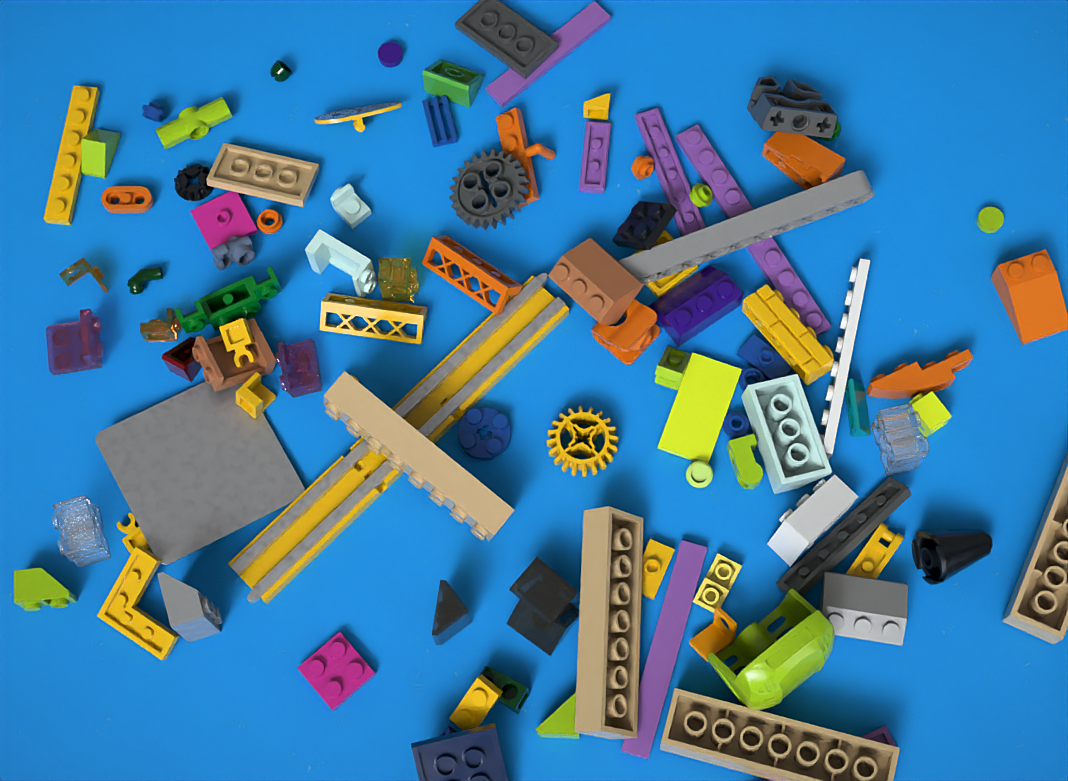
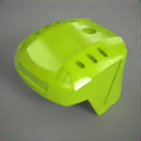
M792 588L788 591L780 605L761 622H753L738 635L732 645L717 656L711 652L707 656V660L743 706L748 707L750 710H763L780 704L783 698L814 673L822 669L833 650L835 630L820 610H816ZM780 616L786 618L785 622L773 633L768 631L767 628ZM794 627L784 636H782L779 640H777V637L781 633H783L787 628ZM736 656L737 662L732 666L727 667L723 663L729 657ZM741 666L745 667L738 675L733 673Z

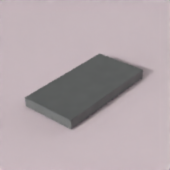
M479 0L455 22L457 30L524 79H527L559 48L557 41L499 0Z

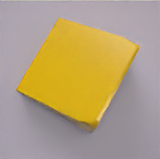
M611 93L585 101L583 117L608 120Z

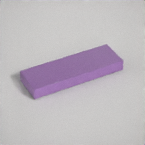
M586 121L579 192L604 194L611 123Z

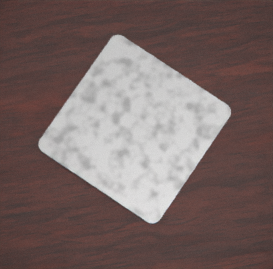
M205 381L100 431L96 436V444L153 554L162 559L160 563L162 565H170L291 504L305 491L300 478L264 414L261 413L255 419L236 404V391L244 383L215 392L212 385Z

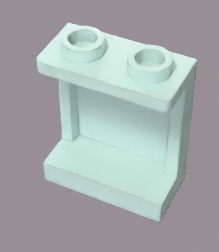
M319 229L305 248L312 270L321 275L330 263L352 276L358 297L364 298L366 294L372 293L376 287L377 279L371 259Z

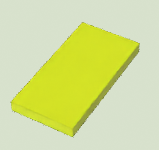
M692 352L657 449L691 461L703 460L709 463L742 369Z

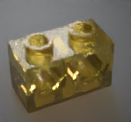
M379 258L378 284L383 301L414 302V293H419V278H417V268L412 266L411 258Z

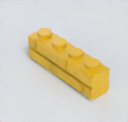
M766 284L743 300L742 312L806 385H810L832 369L834 355L831 349L826 345L822 346L818 342L814 330L802 324L798 312L794 308L789 309L786 306L784 298L778 290H772Z

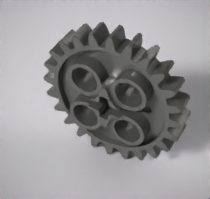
M494 149L491 150L489 156L485 151H482L481 158L479 159L476 155H473L472 163L465 160L466 168L457 169L461 175L459 177H452L457 184L449 188L454 193L449 196V199L453 202L451 207L456 211V215L467 225L471 224L475 229L481 226L484 230H487L489 224L496 229L497 222L499 221L505 226L506 217L515 219L512 212L514 210L522 211L518 204L526 203L527 201L522 195L529 193L525 185L530 182L525 177L527 172L522 167L523 165L511 154L507 156L504 151L497 154ZM482 172L484 174L485 180L490 184L489 189L481 177ZM490 192L497 202V207H495L493 199L489 196Z

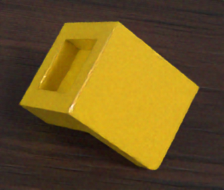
M258 372L252 375L236 391V404L255 419L276 399V395L261 384V374Z

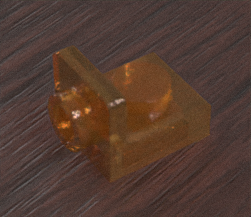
M167 308L166 322L150 320L149 323H140V333L146 342L177 341V332H181V324L173 308Z

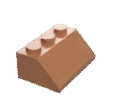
M593 238L587 239L562 255L548 275L550 279L598 323L612 326L616 325L644 286L638 278Z

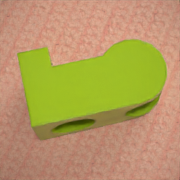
M754 434L730 440L726 446L740 486L748 490L756 488L763 476V469L756 463L752 452L757 446Z

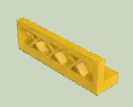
M327 293L321 301L320 330L421 345L428 307ZM327 313H337L343 321L338 325L327 324ZM355 316H361L368 325L363 329L356 328L350 320ZM381 319L388 320L394 328L389 332H383L376 323ZM406 323L417 324V336L407 335L401 327Z

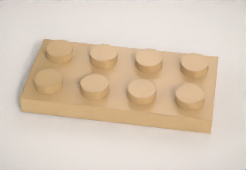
M223 143L207 176V186L304 208L319 173V164Z

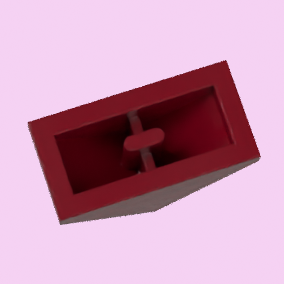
M193 337L186 339L162 355V360L171 372L191 383L202 368L200 362H197L193 357L192 348L196 340Z

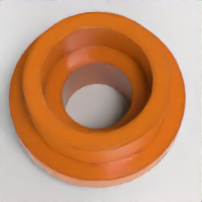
M640 155L637 157L631 167L635 178L638 180L648 178L654 170V160L650 156Z
M271 209L262 211L257 218L258 228L265 234L278 232L283 224L281 215ZM268 221H274L272 225H266Z

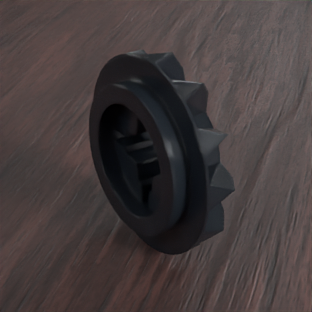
M198 163L192 166L187 164L186 168L178 170V175L174 178L175 190L181 198L187 201H200L212 192L214 187L207 186L206 179L210 172L207 166L204 167ZM188 178H197L201 186L198 184H191L190 186Z

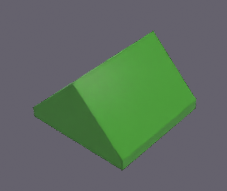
M441 59L424 69L422 74L425 92L438 97L446 95L447 100L469 108L485 76L484 74Z

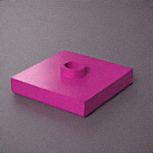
M229 191L190 211L211 252L212 248L222 243L226 244L233 236L241 238L247 235L250 237L258 233L237 192Z

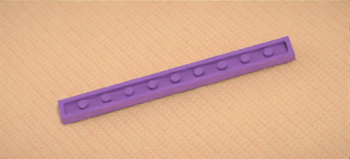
M698 125L676 135V142L703 183L711 189L712 197L727 220L754 210ZM771 237L747 246L746 249L773 290L776 289L782 294L784 303L789 309L794 308L798 312L802 324L805 327H811L817 337L828 332L831 328L829 322L774 239Z

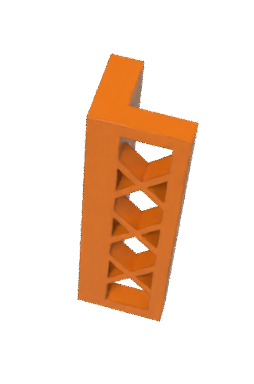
M448 235L432 237L422 261L424 266L496 315L502 313L508 297L519 295L523 286ZM436 251L441 254L443 262L439 266L432 262ZM456 264L459 266L462 277L456 278L453 276L451 265ZM476 277L481 290H473L469 278ZM490 290H495L500 294L496 305L491 302L488 292Z

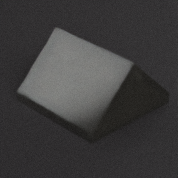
M538 557L535 558L509 589L549 625H552L580 604L579 592Z
M440 580L432 637L436 645H443L472 623L469 610L446 580Z
M538 580L522 595L506 624L551 657L579 619L580 610Z

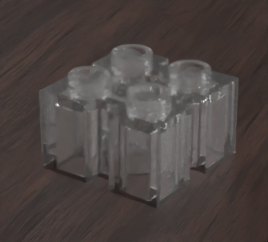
M911 403L880 410L876 416L877 420H874L871 425V430L876 445L879 446L881 452L880 458L886 476L917 469L921 464V460H924L929 451L927 438L922 436L921 433L919 434L917 428L921 426L918 412L913 410Z
M86 495L53 504L55 514H52L51 518L55 529H60L61 539L57 540L62 555H65L70 562L74 561L80 568L111 558L107 538L103 531L104 526L100 510L94 503L91 504V500Z

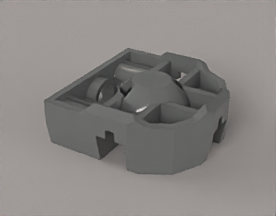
M766 76L758 78L747 110L762 130L824 138L832 137L836 126L837 114L827 101H821L822 94L820 91L794 79H788L783 91H780L781 85L775 77Z

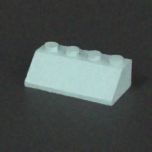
M798 374L748 385L741 398L774 494L803 487L831 474L832 470Z

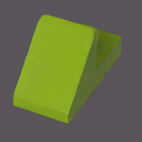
M667 346L655 371V383L679 390L692 354Z

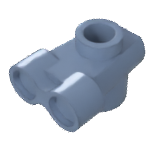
M247 235L241 238L233 236L226 244L222 243L212 248L215 257L213 261L219 271L229 267L233 262H236L239 266H245L255 257L252 242Z

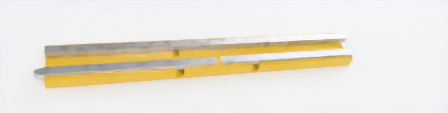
M542 273L537 277L532 275L523 284L519 295H513L507 299L501 314L496 315L492 313L408 392L392 410L435 444L569 315V308L566 306V303L559 297L554 298L543 288L548 280L547 273ZM361 437L350 447L351 451L345 458L341 456L228 563L252 589L247 600L250 603H255L262 599L268 604L382 495L404 471L397 472L387 463L389 459L382 453L376 455L366 446L368 442Z

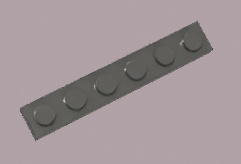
M889 477L776 582L779 590L787 594L793 588L803 597L824 577V571L830 572L912 495L909 487Z

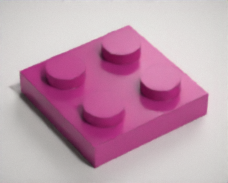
M341 632L336 634L297 668L332 711L337 709L376 675Z

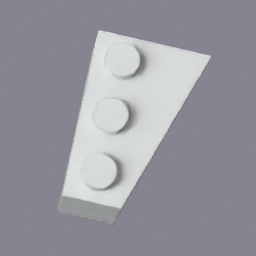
M835 474L828 481L823 478L812 489L815 492L811 496L805 494L797 502L796 506L798 508L795 511L789 509L779 519L782 523L767 543L790 567L797 561L805 549H809L814 544V541L826 532L859 497Z

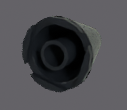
M982 529L923 530L915 534L918 535L917 539L912 540V555L917 570L922 569L926 575L922 578L927 583L935 585L944 582L988 556L993 543L990 535Z

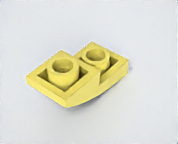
M718 553L693 602L713 613L717 606L721 608L742 565Z

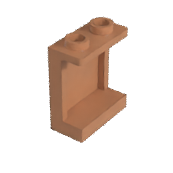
M254 318L247 320L254 343L248 345V348L255 353L257 360L254 363H250L248 356L244 355L242 357L244 367H237L235 365L234 356L236 352L235 350L227 352L222 335L208 340H204L202 335L196 337L194 347L192 348L193 357L197 362H200L204 378L208 384L212 385L215 392L244 383L256 372L260 373L261 377L272 373L276 359Z

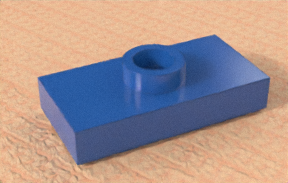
M755 334L737 352L739 358L752 368L760 370L767 380L786 377L793 370L778 352Z

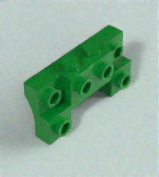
M272 267L267 268L270 277L256 283L253 276L246 277L194 301L197 310L184 315L179 308L175 309L174 311L186 333L198 332L210 323L214 330L218 331L220 326L241 318L250 319L256 316L258 312L262 311L259 301L272 299L277 293L282 291Z

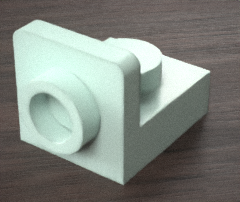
M350 183L344 187H339L330 198L333 209L352 229L372 214L371 209L354 193L353 186Z

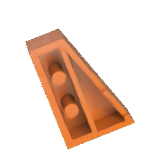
M777 131L764 143L762 151L763 157L804 190L839 178L846 161L844 157L805 135Z

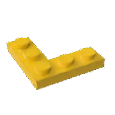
M141 545L135 546L97 617L159 659L165 660L168 658L180 635L137 607L162 559Z

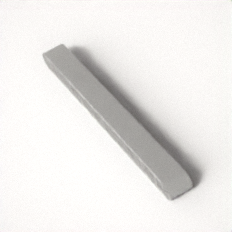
M859 170L651 248V250H645L621 259L618 262L646 285L649 283L648 280L650 282L657 281L864 203L871 199L875 193L865 172Z

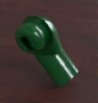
M161 267L139 270L128 280L127 286L130 287V293L133 295L141 294L144 291L142 284L146 281L163 279Z

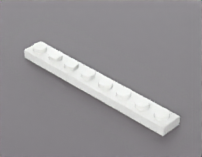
M861 258L857 267L852 266L849 282H853L852 290H847L844 305H848L847 314H842L839 327L844 329L843 336L837 338L835 352L839 353L838 361H833L830 376L834 377L833 386L828 385L825 400L829 401L828 410H823L820 425H824L823 435L819 434L828 461L833 454L870 260Z

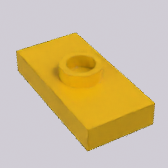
M652 539L649 540L642 556L641 595L654 600L675 549Z

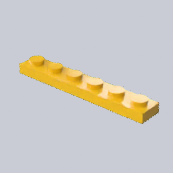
M73 85L43 218L46 223L71 225L82 177V138L92 131L100 91L96 87Z

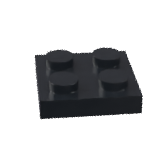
M639 201L632 208L625 222L619 226L618 232L612 240L620 247L651 250L678 210L669 203Z

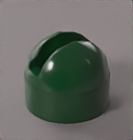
M277 60L273 64L270 74L272 77H275V81L283 82L290 77L292 71L282 61Z

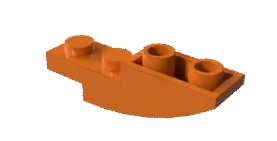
M969 349L961 353L958 350L953 351L944 357L945 360L939 363L932 361L920 368L917 362L910 365L903 363L887 376L883 373L872 378L866 393L870 397L887 399L912 398L920 393L927 395L931 391L934 393L950 387L956 378L953 373L968 367L974 357Z

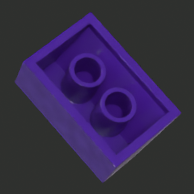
M709 265L648 307L656 312L657 321L679 347L739 307L743 293L728 274Z

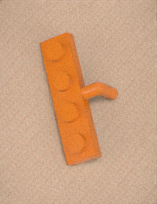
M513 108L497 116L496 121L502 151L507 156L511 154L523 165L522 167L527 172L525 177L530 183L525 185V187L529 190V193L522 195L527 202L518 204L519 207H523L539 199L531 157L539 154L548 160H553L555 152L541 143L528 145L522 111L518 108Z

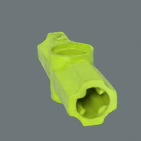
M220 97L200 108L193 106L184 109L179 114V118L155 129L166 150L189 138L191 140H198L204 137L209 132V128L232 118V114L224 99Z

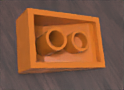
M1046 249L997 265L990 278L1022 345L1068 330V313L1058 275Z

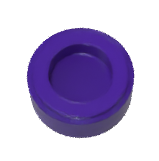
M386 42L378 49L379 61L383 66L391 68L401 63L403 53L397 43Z

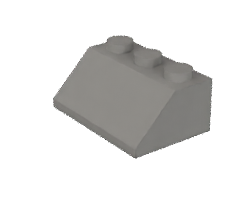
M824 571L818 610L833 625L835 635L903 645L907 622L908 584Z
M164 572L157 574L172 629L188 642L221 632L219 624L223 623L221 613L218 607L215 608L213 602H209L207 596L204 597L195 588Z

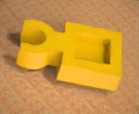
M241 318L219 327L227 352L234 350L236 352L234 362L237 367H244L242 362L244 355L248 356L250 363L256 362L255 353L248 348V345L253 344L254 340L246 318Z
M128 513V517L131 519L128 526H125L120 521L116 523L117 528L127 534L122 541L130 554H132L135 546L140 545L152 553L132 513Z

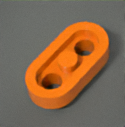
M113 186L107 188L102 193L101 202L110 213H144L152 207L153 197L150 191L143 186ZM115 200H120L119 203L112 204ZM139 200H145L142 204H137Z

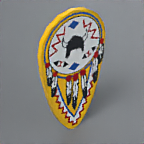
M385 103L334 111L315 117L314 122L316 124H331L353 120V127L358 132H363L365 125L363 124L362 117L400 108L402 103Z

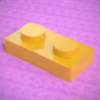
M481 674L476 678L449 719L463 731L479 727L503 691Z

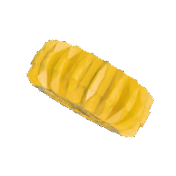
M580 405L578 413H574V410L569 408L568 417L560 413V422L552 421L554 429L548 430V436L551 439L547 440V446L551 447L549 456L555 457V465L563 463V472H566L570 467L572 468V476H576L577 470H581L582 477H586L587 470H591V473L596 475L597 466L605 470L607 467L605 461L613 462L614 457L611 454L617 453L618 447L614 444L618 443V436L614 435L616 427L609 426L611 419L605 418L602 420V411L594 415L592 407H589L587 413L583 412V407ZM578 424H587L591 426L589 428L583 429L580 428ZM568 430L572 441L568 443V448L564 450L560 441L564 432ZM601 433L605 443L602 450L597 453L593 442L597 439V435ZM580 438L582 441L587 439V444L585 445L583 442L578 444V439ZM578 454H583L587 456L588 459H577L574 458V456Z

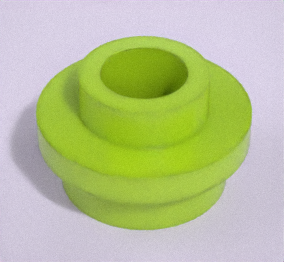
M696 183L689 193L691 201L699 208L712 204L713 193L707 185Z

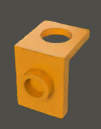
M717 606L714 611L713 623L689 641V645L708 662L707 656L711 652L718 655L735 642L737 623ZM721 618H723V619L726 621V623L728 624L729 628H727V627L723 624Z

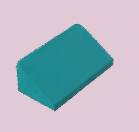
M849 379L846 383L845 398L850 434L852 437L870 436L871 430L865 388L855 379Z

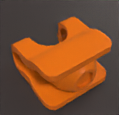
M635 299L623 315L626 317V320L621 325L609 326L597 322L590 329L593 338L626 365L633 364L660 335V328L655 324L657 321L656 312Z

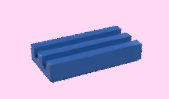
M446 95L441 96L442 99L438 100L437 97L432 98V101L429 102L422 100L433 147L457 142ZM442 105L451 135L450 138L446 137L439 106ZM434 107L441 140L436 138L429 108Z

